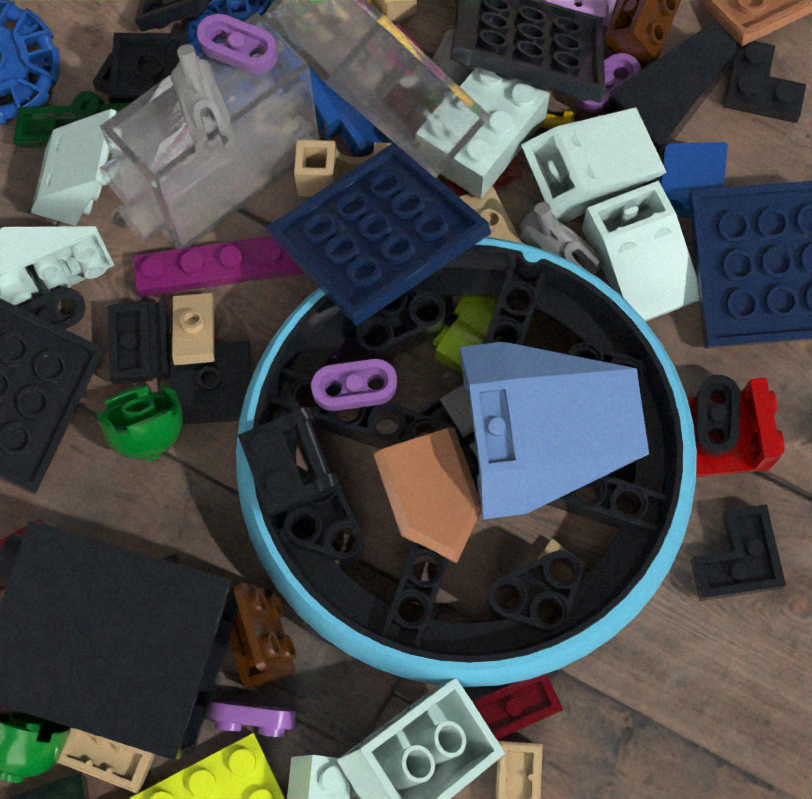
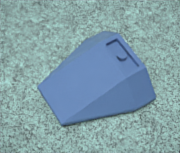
M507 342L459 348L465 391L468 390L476 444L480 474L477 476L482 520L527 514L649 454L637 368Z

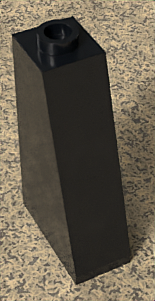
M712 22L612 90L609 94L605 113L610 114L636 107L661 158L664 146L675 140L728 71L738 47L734 44L733 39L728 33L722 31Z

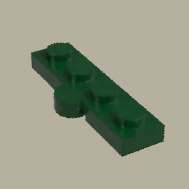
M83 91L74 98L72 105L18 107L13 143L20 148H46L54 129L113 109L117 111L114 126L120 128L116 146L156 144L161 108L154 102L105 104L94 92Z

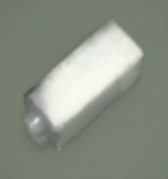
M275 0L262 15L266 22L330 88L435 178L491 117L367 0Z
M257 12L244 22L261 28L274 37L278 59L272 69L262 74H251L210 58L203 52L197 55V58L208 61L212 66L236 134L237 142L233 147L227 150L224 149L216 121L212 122L209 111H205L202 113V119L212 155L202 156L196 153L171 80V75L100 125L113 157L99 168L100 172L113 192L122 201L116 206L122 219L144 244H147L160 234L173 250L190 248L295 168L297 140H319L309 65ZM219 39L215 43L220 44L225 42L226 40ZM254 54L252 57H260L262 54Z

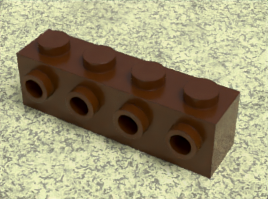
M619 0L604 35V40L616 53L629 54L635 57L639 64L656 61L681 0Z

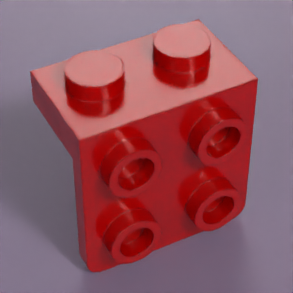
M767 377L750 379L742 390L739 438L728 454L722 457H710L702 453L696 446V477L769 471L781 458V454L784 453L785 449L784 436L780 429L776 430L774 415L777 412V400L774 391H769ZM710 395L712 402L715 404L723 403L719 395ZM687 397L695 427L696 397ZM708 433V437L712 442H721V438L717 433Z

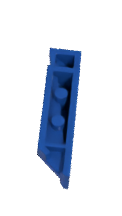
M276 10L255 21V25L258 28L269 32L274 37L279 64L288 75L292 85L326 140L340 134L354 157H364L374 152V142L394 143L290 20Z

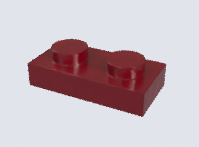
M547 673L532 679L512 683L472 701L497 741L563 711Z

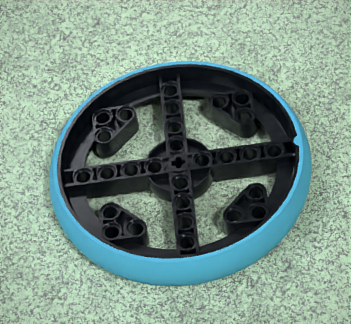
M485 237L395 299L399 302L398 306L392 309L382 308L358 326H355L320 288L316 289L288 316L269 342L256 366L246 391L239 420L238 434L280 419L296 409L303 408L298 402L304 395L312 394L311 382L315 373L325 367L336 352L355 334L357 336L359 354L364 360L381 359L384 361L436 338L441 334L445 325L446 307L441 297L480 296L498 299L483 344L496 343L494 338L500 335H507L514 340L515 344L523 346L534 311L565 327L582 341V343L571 347L567 355L637 368L649 454L635 461L633 484L605 475L587 484L595 491L596 500L582 501L574 490L546 504L620 529L614 542L601 561L581 581V562L574 553L567 550L554 551L497 579L490 587L486 600L488 611L493 617L498 619L492 622L455 623L430 619L450 560L418 543L413 542L392 605L376 598L360 587L338 566H348L356 563L364 552L361 530L341 488L324 498L309 501L268 517L239 438H237L236 471L241 511L250 540L260 562L279 593L317 633L348 655L390 674L433 685H442L454 678L458 679L462 687L496 686L532 679L558 670L588 655L613 638L637 616L655 594L669 572L684 539L692 511L696 485L697 450L694 425L686 393L675 366L662 343L645 320L620 294L577 264L549 251L524 243ZM518 299L523 301L527 307L523 310H513L507 305V302ZM429 310L438 317L433 321L425 322L420 320L417 315L421 311ZM371 334H380L386 338L385 342L378 346H371L365 342V339ZM331 385L327 388L326 393L330 396H337L342 389L337 385ZM440 398L427 405L420 413L388 402L380 405L355 408L359 414L351 421L339 419L337 417L339 410H325L318 404L311 407L315 421L312 423L314 427L379 449L414 439L424 432L433 433L453 427L462 448L463 446L470 447L469 444L475 441L474 431L463 438L443 407ZM386 419L392 420L398 425L397 430L388 435L378 432L375 427L379 422ZM294 431L284 436L297 467L298 434L297 431ZM472 451L469 460L466 461L479 495L477 476L480 475L478 459ZM311 469L302 475L303 485L315 481ZM621 498L631 500L636 507V514L631 516L622 514L617 509L616 500ZM301 521H311L316 525L314 534L309 538L300 539L293 534L295 526ZM343 534H349L356 539L355 547L346 553L338 552L333 548L335 539ZM423 561L430 562L436 567L437 574L431 580H419L413 574L415 565ZM555 563L565 564L571 571V580L564 583L554 580L549 571L550 566ZM502 589H510L517 595L518 605L509 610L501 608L495 600L496 592ZM409 601L416 602L423 608L424 613L418 621L406 622L399 615L401 605ZM542 603L554 605L559 613L558 621L552 624L542 622L537 616V606Z

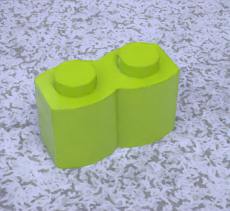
M463 296L454 311L458 318L451 327L445 324L441 334L432 343L437 347L434 358L463 375L459 348L483 344L498 299ZM503 335L494 338V341L499 342Z

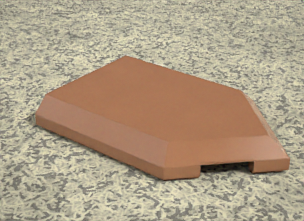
M455 428L442 429L373 453L400 535L457 563L481 514L479 495Z

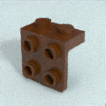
M244 582L234 585L233 589L239 611L229 640L243 689H252L296 672L293 660L296 659V650L291 638L284 633L280 620L284 616V611L278 596L272 593L271 590Z

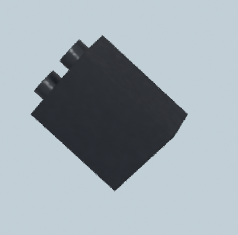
M28 521L24 536L16 533L11 534L0 550V584L6 586L0 604V705L171 760H178L195 752L239 611L233 587L241 582L64 528Z

